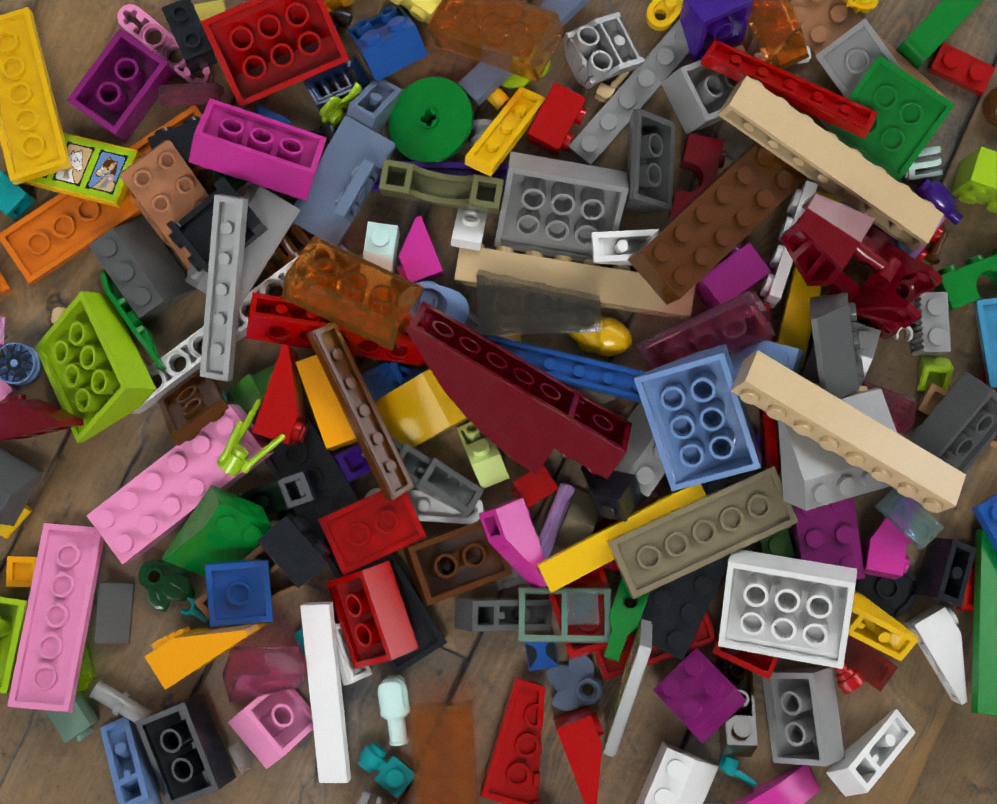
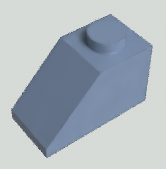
M384 79L377 82L373 80L349 104L346 116L379 134L400 98L403 89Z

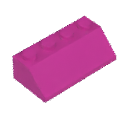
M210 98L194 132L188 162L307 201L327 137Z

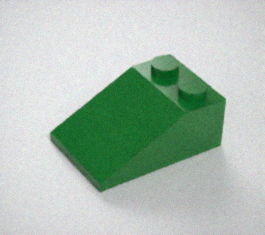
M211 485L162 556V559L206 577V563L239 561L255 550L259 544L257 540L269 530L271 524L262 506Z

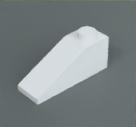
M659 229L592 232L593 263L632 265L627 259Z
M935 604L905 623L909 630L918 636L919 641L917 643L950 699L963 705L967 702L962 636L957 627L959 621L950 608L946 609L945 606Z
M894 709L844 751L845 758L833 763L826 773L845 797L868 793L916 732L901 713Z

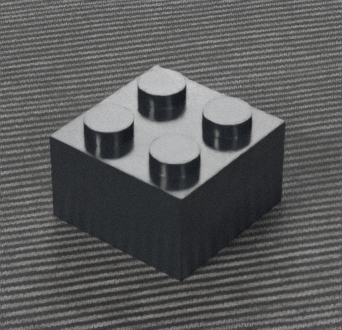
M290 514L285 516L257 541L296 587L300 588L333 560L329 555L332 550L322 538L316 540L309 532L312 527L302 515L295 516Z

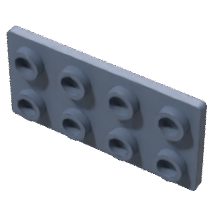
M345 116L319 161L307 201L298 198L294 204L300 212L293 223L336 248L339 247L380 176L384 159L389 160L396 148V144L349 116Z

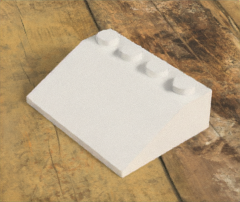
M741 549L731 553L727 566L718 646L843 669L857 569Z

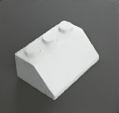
M662 741L636 804H703L719 766Z

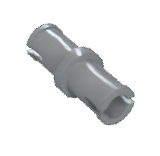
M102 680L96 684L89 696L112 709V714L116 716L120 714L134 723L151 715L153 711L129 698V693L124 692L122 694L105 684Z

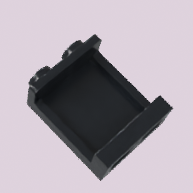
M223 176L214 183V186L217 188L214 193L177 223H174L172 220L167 223V226L172 231L169 237L180 249L185 247L191 255L187 259L198 272L204 270L208 273L214 194L241 197ZM249 206L244 249L268 230Z

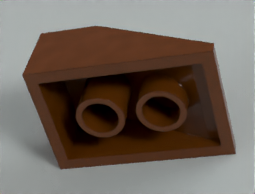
M481 520L402 548L423 605L427 606L512 574L509 563L488 542Z

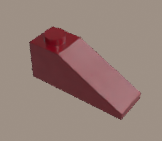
M26 395L8 396V402L0 403V441L27 439L84 425L82 418L40 399L27 400Z

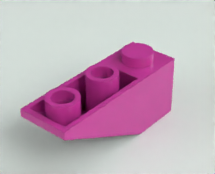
M900 494L865 540L862 547L865 574L896 580L902 577L903 573H907L910 558L909 555H906L907 543L910 544L913 537V526H910L911 514L913 515L916 511L917 501Z
M524 499L508 501L479 513L488 542L531 587L547 586L536 565L545 560Z

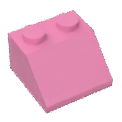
M284 675L228 722L266 769L285 756L313 730L310 706Z

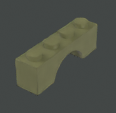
M384 159L379 191L383 196L499 215L504 179L476 174L468 176L449 175L426 170L411 163Z

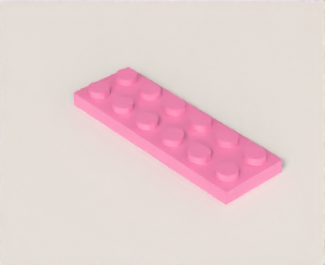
M44 523L7 704L8 707L73 713L104 539L95 527Z

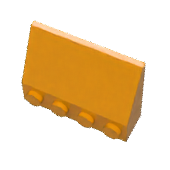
M269 622L216 627L204 625L192 630L187 626L151 644L150 647L153 651L144 657L166 690L262 629Z

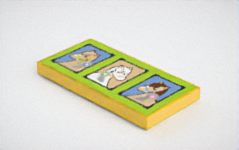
M63 133L72 168L22 183L121 208L128 187L119 174L140 159L141 154L138 150Z

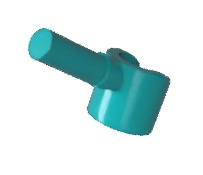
M188 597L187 600L191 602V609L181 608V614L197 617L206 625H210L209 619L195 605V599Z
M722 756L719 768L729 776L739 778L752 788L756 787L757 781L737 769L740 762L739 759L732 756Z

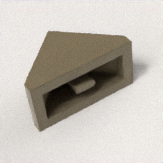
M575 489L555 540V545L566 549L592 534L599 514L590 494Z

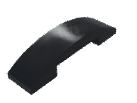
M306 470L237 494V496L262 506L266 516L316 499Z

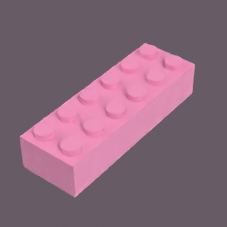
M229 404V409L225 411L219 420L210 422L202 428L193 440L185 441L180 446L176 445L87 515L88 519L122 564L135 561L187 521L211 485L227 490L246 475L243 471H240L237 476L230 475L217 465V460L224 451L237 422H244L247 417L240 405ZM252 422L240 442V445L249 452L248 460L268 445L263 436L252 433L254 428ZM271 450L262 459L255 463L250 469V471L254 469L257 465H259L261 462H263L265 459H267L270 455H272L274 453V450Z

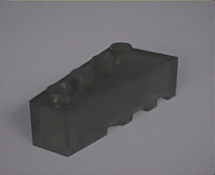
M478 269L479 334L601 332V301L599 295L563 287L558 288L545 285V283L517 279L513 276L499 275Z

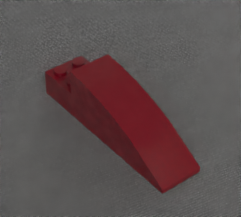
M424 301L422 302L406 331L443 391L490 441L535 475L553 449H556L563 457L570 460L573 459L585 466L589 472L601 475L606 479L609 478L627 453L632 427L631 422Z

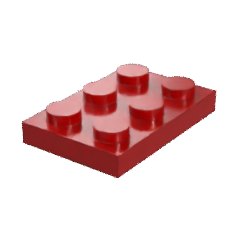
M382 491L318 519L343 575L427 537L407 492L387 502Z
M603 566L563 586L565 588H610ZM611 593V609H612V606H613V603H614V598H613V595H612V593ZM548 594L561 631L562 594ZM568 594V635L605 636L604 595ZM564 643L570 660L606 649L608 643Z

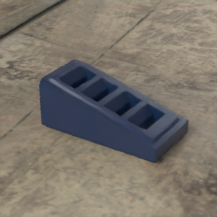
M356 58L303 82L319 111L330 97L337 96L343 99L352 90L355 83L347 71L353 69L359 79L357 83L361 89L370 84ZM343 75L348 86L343 88L337 77ZM333 81L338 90L332 92L328 82ZM322 86L327 95L322 97L317 88Z

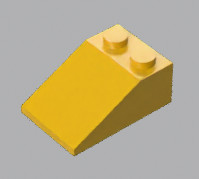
M430 369L374 401L392 438L402 444L407 443L413 448L468 420L443 391Z

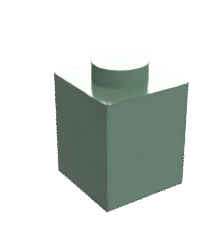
M81 690L76 692L73 713L46 712L65 743L73 738L80 742L94 732L91 726L100 721Z

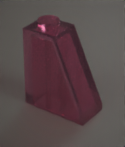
M232 647L222 674L229 702L301 687L307 675L306 659L301 657L298 647Z

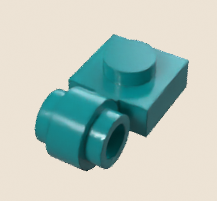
M377 743L367 744L359 754L358 764L369 773L374 769H379L380 771L374 777V780L398 799L415 778L417 772L394 753L386 761L384 756L387 752Z

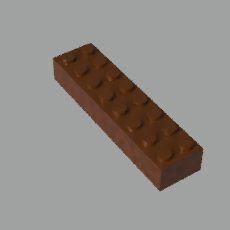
M793 107L801 114L811 117L815 124L828 131L817 117ZM754 141L627 260L666 305L677 301L799 187L807 177Z

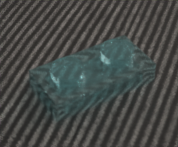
M895 488L875 505L919 550L924 549L944 529L921 504L910 497L899 494Z

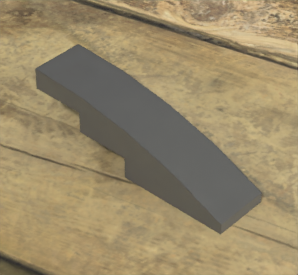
M392 438L414 488L470 516L484 489L436 458L430 459L409 444H402Z

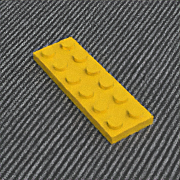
M29 7L0 15V142L9 179L14 185L72 168L33 12Z

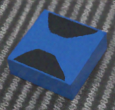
M524 642L529 671L559 666L555 642Z

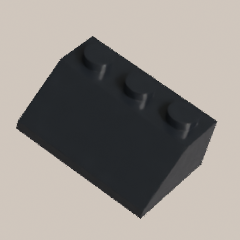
M203 693L135 721L167 804H182L219 790L237 778Z

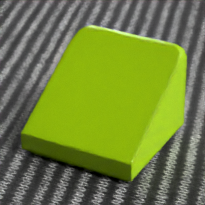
M920 356L917 391L925 392L929 382L948 391L954 370L951 361L941 357Z

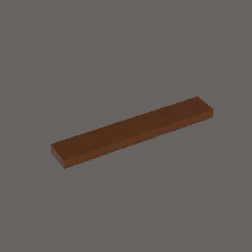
M336 321L308 333V339L386 501L396 499L414 488V485Z

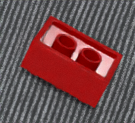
M390 561L326 582L354 669L391 661L418 649L415 633L411 627Z

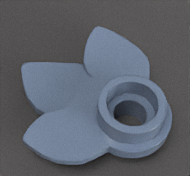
M586 655L573 660L569 659L568 665L561 664L558 667L546 670L550 684L558 691L552 700L554 707L563 711H571L581 704L592 705L600 700L603 686L600 680L594 676V664ZM585 684H591L593 691L590 694H584L582 687Z

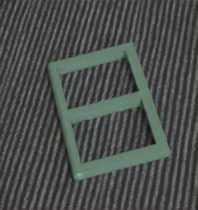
M548 587L518 588V642H609L611 636L609 619L611 612V588L561 587L552 593ZM526 594H562L561 635H525ZM568 594L604 595L605 636L568 635Z

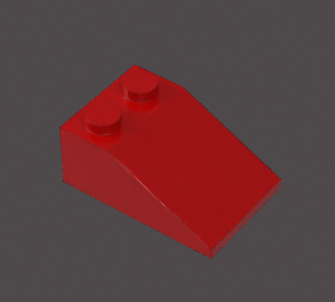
M282 344L252 433L273 440L280 434H284L286 437L282 443L297 446L298 441L303 442L308 430V425L304 424L306 413L301 377L295 363L299 361L298 352L290 346Z
M587 706L553 718L584 804H597L602 743L599 736L605 733L596 712L590 713Z

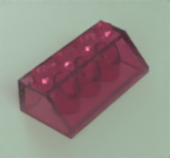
M747 291L638 343L637 347L652 369H656L693 353L726 344L731 356L775 336L769 313L756 292Z

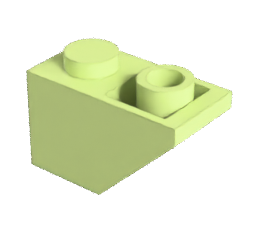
M471 421L457 427L481 488L485 489L509 479L497 446Z

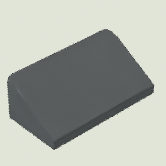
M107 581L99 583L94 644H130L135 583Z

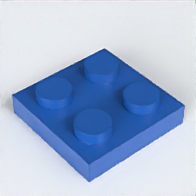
M269 558L205 564L210 627L273 621Z

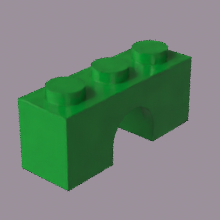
M997 248L992 250L993 256L984 259L983 255L980 254L965 260L967 266L957 269L954 264L938 270L943 280L933 290L934 292H948L949 311L981 299L976 287V282L980 275L988 277L993 282L997 291Z

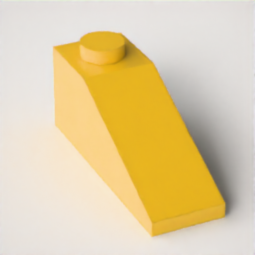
M857 591L854 592L848 635L902 661L919 641L918 636Z

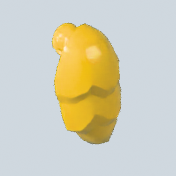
M589 313L583 317L572 319L567 325V333L577 342L580 350L588 353L610 357L623 353L632 345V336L627 327L612 317Z

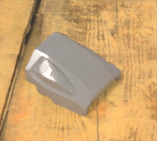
M620 12L594 19L580 28L566 33L562 39L565 58L577 82L587 89L616 75L634 70L645 62L644 58L639 56L620 20L622 17Z

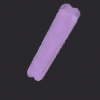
M560 483L539 536L540 546L545 559L550 556L575 491V487L567 483Z

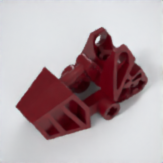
M817 193L806 199L802 205V208L805 210L804 213L781 237L806 285H826L829 289L825 295L848 293L849 303L855 302L857 321L862 325L881 330L880 338L887 339L897 334L901 327L906 329L922 314L914 307L915 300L921 294L932 291L941 283L943 277L932 266L909 256L892 245L890 238L884 232L872 228L871 225L876 218ZM851 257L858 263L871 268V273L867 280L862 283V288H859L855 282L842 272Z

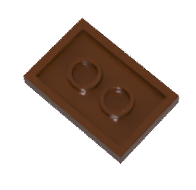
M200 369L158 400L170 436L178 446L185 441L193 440L202 428L210 422L219 420L225 411L229 409L217 381L200 377Z

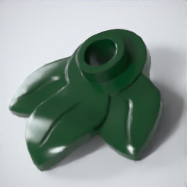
M151 560L144 563L139 570L138 578L140 584L147 589V601L156 610L166 612L171 600L186 601L188 597L193 598L195 596L194 587L185 576L189 570L163 560ZM151 571H157L160 577L156 581H151L148 578V574Z

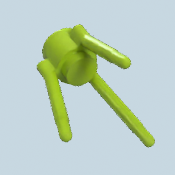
M260 399L255 401L244 422H237L224 451L217 460V465L230 475L237 476L240 471L247 474L255 463L278 446L286 437L284 434H280L248 460L249 452L240 445V442L262 403Z

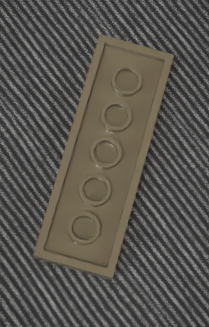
M769 466L608 540L607 543L631 598L635 599L798 523V519L791 504L783 501V487L775 467Z

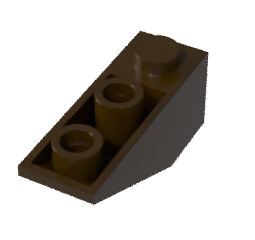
M721 658L720 672L746 699V702L719 727L721 756L752 757L758 747L752 671Z

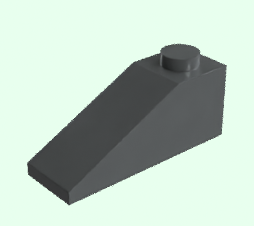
M456 598V629L470 632L518 631L519 598ZM526 598L525 630H551L552 604L550 599Z

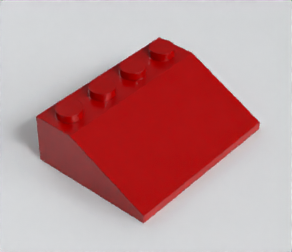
M250 0L201 21L239 107H243L349 61L324 0Z

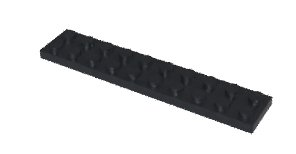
M259 407V409H258V411H257V413H256V415H255V417H254V419H253V421H252V423H253L254 425H255V422H256V419H257V416H258L260 407ZM306 413L304 424L308 425V430L303 442L298 441L297 446L279 443L273 449L274 453L265 459L264 462L276 480L306 470L316 499L295 506L293 509L298 516L302 515L311 525L312 529L309 532L316 540L322 538L330 547L318 519L356 503L360 499L351 484L347 482L330 450L326 449L322 437ZM264 437V439L267 441L268 444L273 440V439ZM333 552L329 554L333 560L328 563V566L336 578L390 561L418 645V649L394 660L387 661L395 675L447 643V640L426 606L423 605L418 593L393 553L345 575L342 574Z

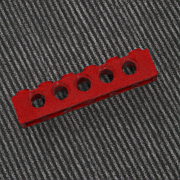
M252 292L246 339L313 349L307 334L336 321L352 355L426 366L425 360L406 331L413 318Z

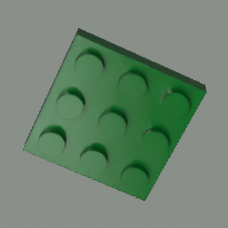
M878 55L848 98L853 102L878 112L866 138L863 139L833 124H830L827 129L835 134L839 141L849 148L858 150L866 160L886 170L887 174L900 182L956 104Z

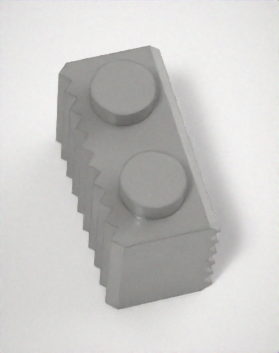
M948 292L923 293L913 304L922 314L910 325L913 330V339L910 341L913 344L910 347L913 349L911 354L913 356H931L951 352Z

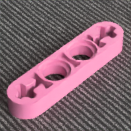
M133 4L124 5L120 8L117 19L124 31L166 60L176 74L188 84L212 82L213 74L210 67L202 69L205 76L200 79L198 77L195 78L193 73H190L184 58L178 63L169 61L170 52L179 49V46L174 36L146 12ZM129 15L132 17L136 16L140 24L143 25L142 29L140 30L132 22L129 23L126 18ZM150 32H161L162 39L158 44L151 45L147 43V36Z

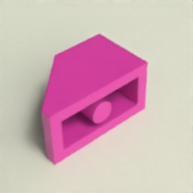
M421 216L415 218L399 254L401 264L396 266L402 282L408 281L410 285L420 281H431L444 276Z

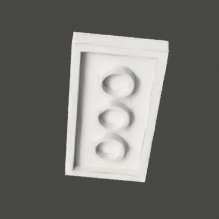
M806 181L802 189L796 188L787 209V213H790L791 217L787 216L785 223H783L778 236L779 241H782L781 237L785 231L793 226L805 211L802 205L806 199L815 194L818 184ZM783 242L782 245L778 244L776 251L773 252L769 268L773 269V272L769 273L767 278H765L760 291V296L764 297L763 303H769L770 308H774L781 299L793 263Z

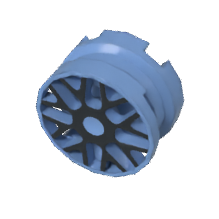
M8 343L0 348V352L2 351L3 353L0 356V379L2 381L17 386H26L39 378L43 365L34 348L21 343Z

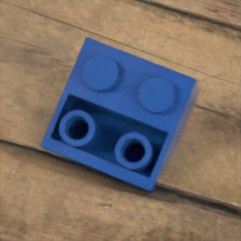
M400 5L387 6L378 15L370 19H362L356 22L353 28L347 30L368 71L376 82L428 56L416 25Z

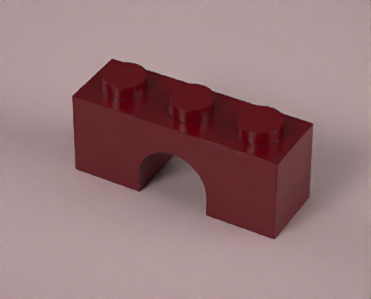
M689 133L685 140L679 168L693 172L698 178L699 187L692 192L675 191L672 196V210H669L667 222L716 177L718 168H723L727 151L722 150L724 140Z

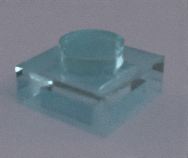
M567 592L568 625L599 624L598 592Z

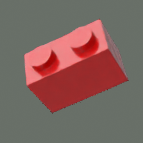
M554 82L527 133V142L558 157L561 149L567 151L574 137L570 133L575 124L580 126L587 113V109L584 108L586 98Z

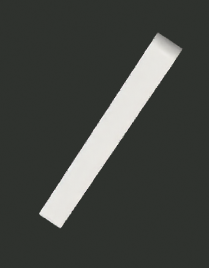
M317 242L248 293L239 307L236 343L246 336L248 317H246L245 311L251 304L252 292L269 295L273 287L280 286L283 288L281 297L296 299L337 267L338 256L329 243ZM322 251L331 253L330 260L325 264L316 262L317 255ZM306 269L307 276L303 281H293V274L296 270ZM204 326L160 358L167 368L165 371L160 370L155 363L147 368L151 379L155 375L161 376L162 384L140 408L130 414L144 412L200 369L201 354L198 351V345L203 340ZM179 357H185L186 367L182 371L177 372L174 368L175 361Z

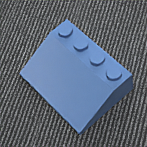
M726 344L693 353L634 377L671 491L761 468L762 455L745 402L740 399V396L730 391L736 374Z

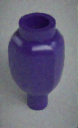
M926 178L914 190L919 197L932 202L935 208L942 212L954 225L959 223L964 217L955 209V197L941 182H931Z

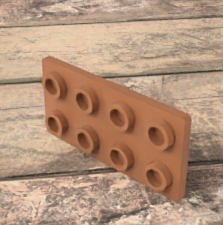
M165 140L123 170L119 175L132 192L129 197L164 244L174 249L189 269L192 264L187 258L191 254L185 247L180 249L171 240L169 234L172 231L167 226V223L170 220L177 223L208 198L209 195L172 142Z

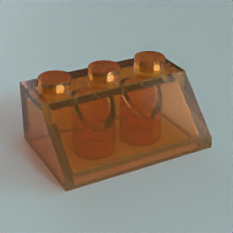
M753 0L750 14L754 22L749 23L755 40L762 39L764 46L760 48L764 61L784 69L808 58L809 54L803 31L789 0Z

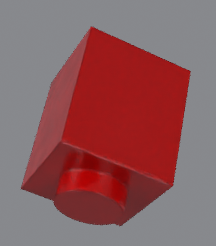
M542 465L536 475L529 471L512 482L514 489L510 492L515 500L523 498L526 506L529 508L559 488L545 466Z

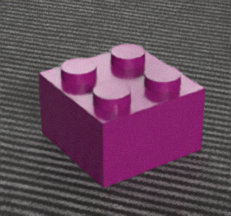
M750 242L744 247L737 244L720 261V264H716L696 283L695 293L712 316L758 284L771 272Z
M697 648L653 689L702 744L746 702V699L737 688Z

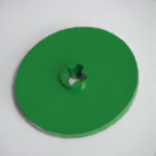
M427 77L415 81L402 91L389 116L391 139L396 144L399 152L412 161L438 163L447 160L464 146L471 133L474 119L471 101L465 91L449 79ZM430 115H433L436 119L429 126L425 122L430 120Z

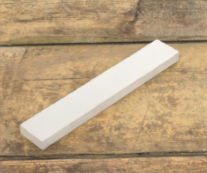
M304 602L300 605L319 783H348L351 780L333 602Z

